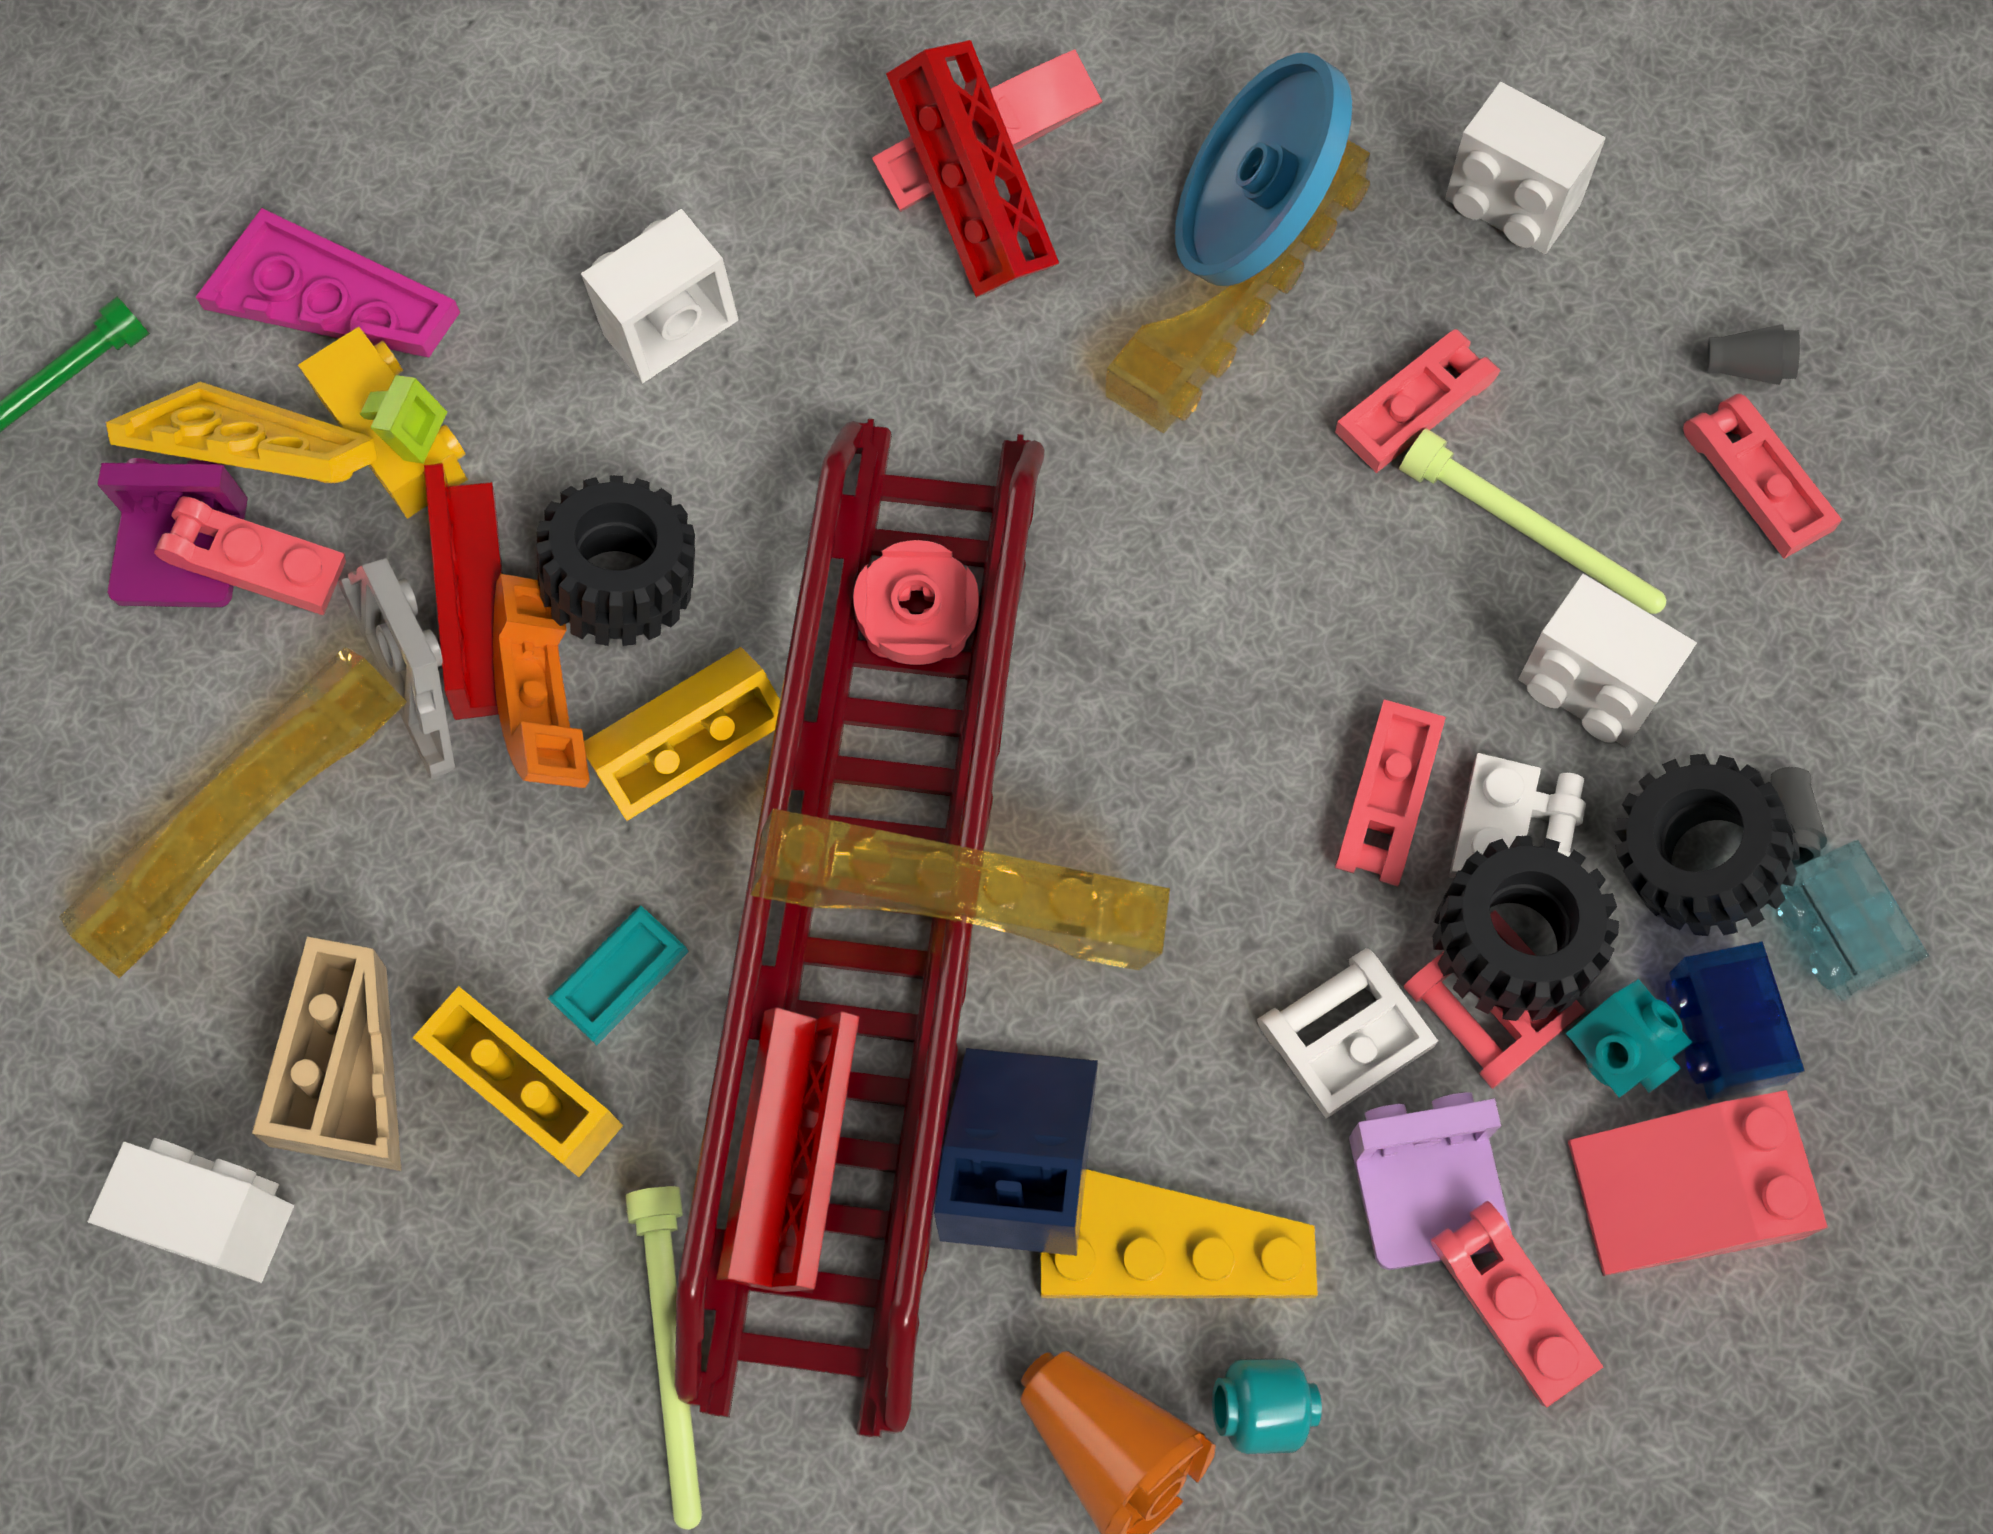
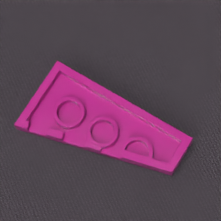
M263 208L260 209L196 296L204 310L334 338H341L355 328L360 327L373 346L384 341L390 350L427 358L430 357L460 314L454 299Z

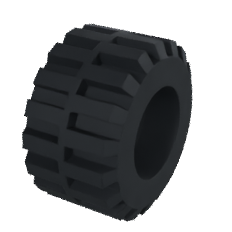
M610 475V482L599 483L596 477L583 480V489L577 490L570 486L560 493L561 503L551 501L544 510L545 521H539L536 532V550L541 600L544 607H551V617L559 626L570 622L571 634L582 640L587 634L595 636V644L609 646L610 639H622L623 646L635 645L636 636L644 634L648 640L660 636L661 624L671 628L680 619V609H687L691 599V588H693L695 533L693 524H687L688 513L681 504L671 506V494L662 488L656 492L649 490L650 482L636 478L634 484L624 483L623 476ZM619 551L635 555L645 562L631 569L615 571L600 568L587 560L604 552Z
M1705 754L1690 755V765L1680 767L1676 759L1662 764L1666 773L1657 779L1650 772L1638 781L1643 789L1639 797L1628 793L1622 803L1629 818H1617L1615 833L1622 842L1615 845L1617 858L1624 867V874L1646 907L1655 916L1661 914L1667 925L1681 930L1686 923L1694 935L1709 936L1710 927L1714 925L1719 927L1723 936L1738 933L1735 922L1745 918L1749 920L1753 927L1765 920L1760 909L1766 904L1777 910L1786 899L1780 886L1782 884L1793 886L1797 871L1792 860H1799L1800 857L1799 845L1794 836L1796 832L1770 782L1764 783L1760 772L1747 764L1740 771L1734 758L1719 755L1715 765L1709 763ZM1721 820L1732 822L1744 829L1738 849L1722 865L1706 871H1686L1672 865L1673 851L1677 842L1692 827L1707 821Z
M1516 836L1509 848L1503 839H1499L1489 843L1483 854L1479 851L1472 854L1466 860L1461 871L1458 870L1436 911L1434 923L1438 924V927L1432 935L1434 950H1444L1438 965L1443 976L1455 973L1458 980L1453 989L1463 999L1471 992L1480 999L1475 1008L1486 1014H1489L1494 1006L1503 1008L1502 1019L1518 1021L1525 1010H1528L1531 1021L1545 1019L1554 1008L1560 1013L1570 1007L1578 996L1581 997L1609 962L1615 950L1610 945L1619 933V921L1609 918L1617 908L1613 893L1601 894L1599 889L1606 879L1597 868L1588 873L1581 866L1586 857L1575 849L1568 857L1558 852L1560 842L1545 838L1542 845L1538 847L1533 846L1531 836ZM1503 903H1517L1534 909L1552 927L1556 937L1557 952L1536 956L1515 950L1504 942L1496 932L1491 920L1490 908Z

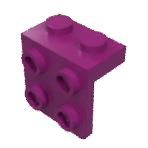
M132 458L127 460L126 463H101L97 485L121 511L107 590L108 596L120 606L220 608L229 604L233 595V585L168 564L154 553L162 534L170 533L175 520L172 517V512L178 499L182 496L195 498L207 504L213 510L243 520L245 519L248 497L224 465L197 459L189 460L186 464H159L145 458ZM199 532L194 545L209 550L215 537Z

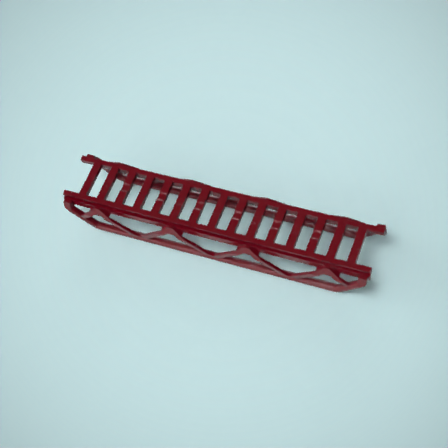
M868 419L867 423L847 422L841 428L824 457L819 476L679 1270L676 1297L675 1388L678 1399L690 1406L700 1407L699 1412L730 1418L739 1361L865 1378L856 1435L882 1438V1432L893 1434L902 1432L905 1429L911 1411L922 1284L929 1259L935 1192L947 1108L955 1074L958 1052L957 1036L969 974L973 922L983 851L993 803V780L1003 732L1013 638L1026 568L1025 553L1028 532L1033 519L1037 479L1044 460L1045 450L1043 445L1036 440H1024V435L1018 434L1017 441L1005 440L1002 443L996 486L886 475L892 434L886 427H876L874 419ZM862 454L855 495L843 494L846 470L854 455ZM881 501L992 513L988 541L877 529ZM922 540L934 542L952 551V557L961 562L962 565L984 567L972 653L960 652L952 658H943L934 663L911 665L893 661L888 657H879L870 650L867 641L858 640L860 630L854 611V588L860 572L866 565L867 569L870 567L872 555L882 556L884 549L899 542ZM832 558L844 559L817 721H804V711L830 561ZM919 590L911 591L909 600L899 601L901 608L909 609L910 614L915 615L922 614L924 609L931 608L934 602L925 601L923 591ZM854 667L967 680L963 710L851 698L849 694ZM844 724L959 737L955 769L840 756ZM840 783L950 796L946 828L829 815L834 784ZM792 790L805 791L775 966L762 965V955L789 798ZM825 842L942 856L937 889L820 875ZM819 903L933 917L928 951L809 937L814 905ZM804 965L923 979L919 1013L911 1014L799 1000ZM779 1008L817 1019L838 1012H845L859 1016L857 1036L914 1043L909 1079L850 1071L846 1100L905 1107L899 1144L840 1137L835 1163L837 1166L895 1173L890 1210L884 1211L829 1203L824 1230L827 1233L885 1240L879 1279L818 1271L815 1290L775 1292L717 1280L726 1230L717 1228V1217L746 1048L749 1039H760L764 1011ZM750 1292L875 1308L869 1349L745 1333L744 1328ZM705 1309L716 1310L706 1372H702L701 1355L702 1339L704 1338Z

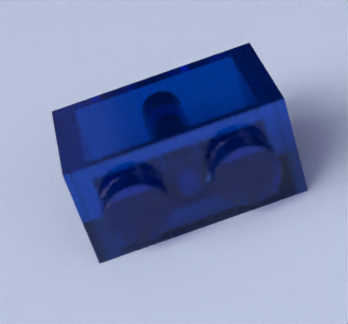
M1763 941L1687 956L1669 972L1671 980H1668L1665 986L1667 1003L1676 1012L1678 1017L1684 1021L1688 1037L1692 1041L1685 1048L1687 1068L1692 1080L1696 1084L1703 1083L1708 1100L1785 1085L1805 1071Z

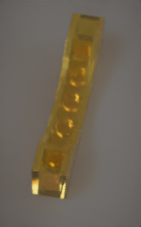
M1347 140L1337 172L1317 210L1296 239L1265 269L1241 283L1230 285L1201 306L1170 319L1142 325L1107 367L1106 397L1163 434L1176 418L1181 421L1188 419L1200 402L1203 394L1200 388L1211 375L1220 378L1231 365L1237 352L1235 344L1245 332L1251 336L1258 332L1269 315L1271 309L1269 302L1280 290L1287 294L1294 287L1304 269L1305 264L1302 261L1312 249L1319 253L1327 246L1335 233L1338 224L1336 219L1345 208L1352 212L1359 206L1370 186V180L1365 178L1370 152Z
M344 647L59 916L68 934L120 979L171 929L185 906L205 880L263 819L312 778L341 758L360 748L407 701L364 657Z
M772 809L761 830L750 891L751 896L813 908L884 910L966 922L1031 939L1055 948L1076 959L1138 971L1163 954L1170 888L778 809Z

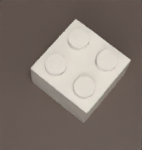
M1500 81L1463 132L1445 200L1454 204L1457 211L1463 216L1473 220L1481 219L1500 229L1512 243L1524 248L1532 247L1546 255L1580 207L1606 138Z
M682 209L666 219L651 223L640 236L615 252L603 254L590 268L581 273L603 335L642 384L739 320L723 258Z
M1583 573L1542 631L1518 680L1527 685L1529 694L1539 703L1550 708H1559L1561 706L1580 718L1585 730L1595 738L1608 743L1616 741L1627 748L1697 642Z
M154 1138L149 1150L123 1142L88 1223L262 1283L294 1205L275 1196L279 1186L278 1183L257 1176V1173L220 1159H216L213 1162L194 1155V1152L189 1149Z

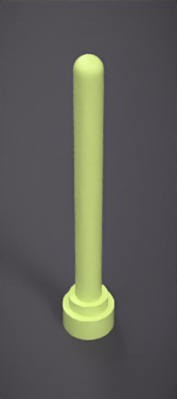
M1429 429L1423 430L1403 459L1399 470L1419 483L1424 478L1433 484L1437 480L1443 482L1650 614H1657L1665 608L1666 597L1660 590L1452 459L1454 453L1445 447L1447 441Z
M665 1186L630 1192L626 1194L628 1223L636 1225L637 1236H644L673 1516L678 1527L689 1530L695 1528L700 1523L702 1510L690 1405L678 1399L675 1388L677 1283L671 1232L678 1230L676 1218L683 1216L680 1187Z

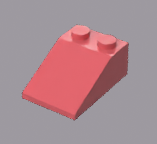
M1787 1090L1719 1102L1568 1141L1603 1276L1801 1240L1828 1228Z

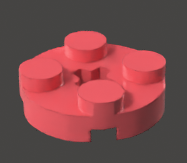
M911 540L899 542L884 549L882 557L873 561L868 569L866 565L860 572L854 588L853 598L856 622L859 630L867 640L868 647L877 656L888 657L899 663L922 665L958 655L965 647L966 640L973 632L977 623L979 592L975 576L968 566L966 570L961 562L952 557V551L934 542ZM919 590L923 591L925 601L934 602L931 608L924 609L922 614H910L909 609L900 607L899 601L909 600L911 591Z

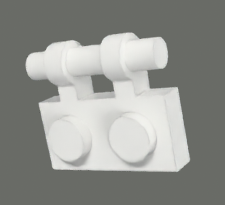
M1477 753L1473 762L1449 878L1454 879L1458 870L1461 871L1466 860L1476 851L1483 854L1489 843L1503 839L1509 848L1516 836H1527L1531 817L1549 821L1546 838L1560 842L1558 852L1569 857L1575 826L1583 823L1586 803L1581 799L1584 778L1574 773H1561L1558 776L1555 794L1549 795L1536 792L1541 768Z

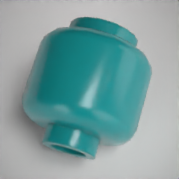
M1285 1358L1236 1360L1227 1369L1224 1378H1218L1215 1381L1212 1395V1411L1218 1434L1220 1436H1227L1231 1445L1237 1451L1245 1454L1293 1453L1306 1443L1310 1428L1319 1425L1322 1415V1402L1318 1386L1315 1383L1307 1382L1305 1373L1295 1361Z

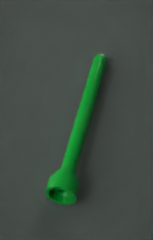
M118 296L98 310L102 316L93 322L97 328L0 401V432L113 346L117 351L126 344L132 348L150 334Z

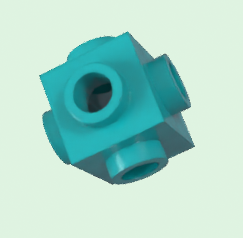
M1639 979L1612 994L1566 1033L1585 1056L1587 1067L1592 1075L1602 1084L1610 1086L1619 1098L1638 1084H1641L1650 1093L1681 1069L1673 1057L1692 1043L1682 1031L1683 1026L1676 1012L1665 1002L1655 999Z

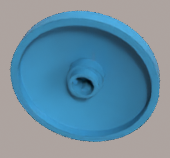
M1303 52L1288 55L1269 65L1256 75L1226 107L1210 130L1193 162L1177 210L1175 223L1176 249L1181 263L1188 271L1216 286H1230L1241 283L1258 274L1276 260L1304 229L1333 181L1349 136L1352 118L1351 89L1346 77L1338 68L1313 53Z

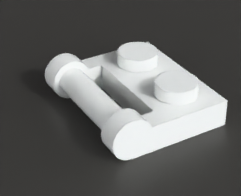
M1368 948L1349 958L1350 966L1282 1011L1273 1008L1257 1018L1261 1031L1273 1048L1281 1054L1326 1119L1434 1048L1438 1042L1386 968ZM1364 988L1370 991L1377 1000L1307 1047L1296 1034Z

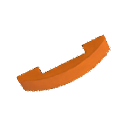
M500 574L496 581L494 602V680L501 729L512 764L523 781L586 788L590 778L582 729L570 728L558 645L567 631L566 624L559 626L551 617V607H544L540 597L538 580Z

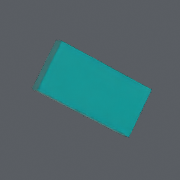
M640 905L548 997V1000L597 1046L689 951L683 943Z

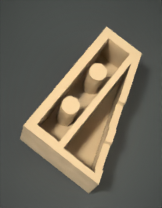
M307 937L252 1132L253 1135L269 1147L401 1171L387 969L374 949Z

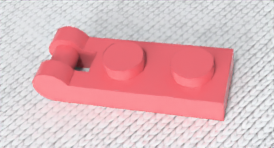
M1458 329L1452 330L1338 420L1335 433L1377 473L1409 448L1424 429L1431 430L1473 395L1477 396L1491 385L1499 375L1500 369L1489 358H1478L1469 349L1471 341ZM1452 366L1461 375L1455 379L1445 368Z
M1735 394L1722 401L1717 412L1711 415L1700 413L1684 423L1685 437L1698 453H1704L1784 559L1835 531L1842 521L1841 517L1746 396ZM1731 431L1733 434H1739L1742 439L1732 443L1726 434Z
M182 496L178 499L172 512L175 523L170 533L162 534L154 552L157 557L173 566L324 615L346 563L344 553L213 510L210 506L195 498ZM199 532L215 537L209 550L194 545Z
M1383 700L1336 861V869L1353 874L1356 868L1379 874L1380 882L1398 887L1443 730L1445 716ZM1367 828L1391 835L1387 850L1363 843Z
M1486 1201L1469 1213L1472 1219L1470 1222L1454 1233L1447 1228L1431 1239L1430 1242L1439 1258L1541 1405L1548 1407L1602 1369L1603 1365L1517 1243L1504 1218L1489 1201ZM1489 1244L1498 1259L1481 1271H1478L1470 1256Z

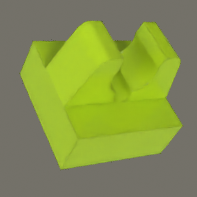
M395 375L388 391L370 392L360 415L364 419L374 420L370 428L404 461L423 464L446 417L447 411L416 378Z

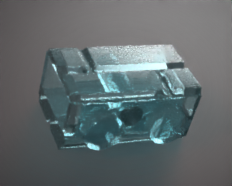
M1854 840L1830 851L1824 856L1817 857L1796 867L1797 876L1793 886L1784 884L1780 886L1786 898L1777 908L1780 918L1790 930H1800L1813 952L1809 959L1815 977L1826 989L1831 990L1834 988L1842 1002L1908 972L1929 957V954L1859 840Z

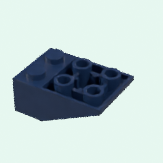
M966 1048L944 1141L934 1208L940 1242L1077 1256L1098 1070L1097 1060Z

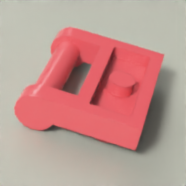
M1494 910L1490 914L1491 920L1502 940L1517 951L1535 955L1497 911ZM1444 951L1417 972L1403 986L1416 1003L1422 999L1478 1062L1483 1068L1479 1075L1492 1089L1498 1086L1586 1011L1575 1000L1570 1007L1560 1013L1554 1008L1545 1019L1531 1021L1528 1010H1525L1518 1021L1502 1019L1503 1008L1494 1006L1490 1012L1516 1040L1515 1043L1503 1052L1442 983L1451 975L1443 976L1438 965Z

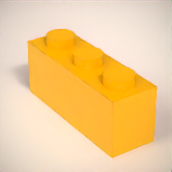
M357 327L298 364L310 386L340 427L374 438L377 461L368 466L407 519L428 506L424 465L443 463L449 486H459L468 480L457 461L465 456L466 453L446 424L440 427L430 451L422 464L404 461L370 428L374 420L364 419L360 415L370 392L388 391L395 375L403 372L401 365L384 341L373 346L360 327Z
M740 646L585 740L586 759L625 820L628 821L773 732L776 726L780 699L763 668Z
M459 986L412 1037L577 1177L584 1173L623 1127L622 1123L606 1107Z

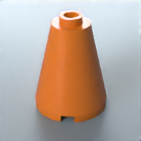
M1069 1351L1062 1352L1055 1357L1050 1352L1043 1354L1030 1365L1021 1379V1384L1025 1387L1020 1400L1022 1406L1100 1534L1154 1533L1184 1502L1180 1497H1177V1494L1184 1486L1187 1474L1198 1484L1215 1456L1216 1445L1204 1433Z

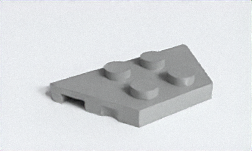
M387 558L361 565L356 569L357 571L348 574L347 578L339 580V587L430 778L444 775L455 769L438 671V667L443 664L439 644L430 629L421 630L415 618L418 608L413 590L405 578L397 580Z

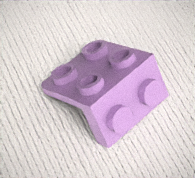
M1457 1093L1433 1100L1432 1110L1407 1114L1404 1104L1387 1105L1365 1112L1366 1121L1358 1122L1349 1136L1374 1255L1380 1267L1386 1270H1393L1442 1261L1430 1240L1447 1228L1454 1233L1470 1222L1472 1219L1469 1213L1486 1201H1489L1498 1210L1510 1228L1489 1138L1501 1127L1495 1099L1474 1102L1472 1093ZM1487 1244L1471 1256L1491 1253L1493 1250Z

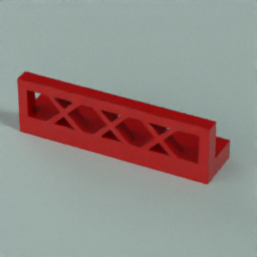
M968 40L925 49L886 73L975 297L990 293L1017 279L1047 270L1059 264L972 41ZM957 61L965 81L964 89L954 82L947 62ZM973 119L983 126L988 139L987 146L977 139L972 127ZM995 176H998L1005 182L1010 194L1009 202L999 195L994 182ZM1018 231L1027 237L1035 259L1026 262L1017 240Z
M443 463L424 465L445 693L454 720L498 715L493 663V620L496 581L500 574H503L493 483L449 486Z
M779 1008L764 1011L717 1280L775 1292L815 1290L859 1016L838 1012L817 1019Z

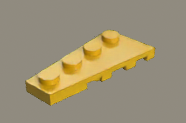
M197 382L106 422L110 445L313 479L323 483L346 481L352 477L353 472L377 461L375 442L372 437L203 382Z
M1086 1169L1077 1256L1041 1252V1298H1316L1318 1296L1314 1225Z

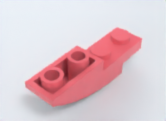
M1076 50L1049 60L991 89L1015 151L1102 103ZM973 119L972 127L977 139L987 146L988 139L983 126ZM911 136L872 157L900 212L934 194Z

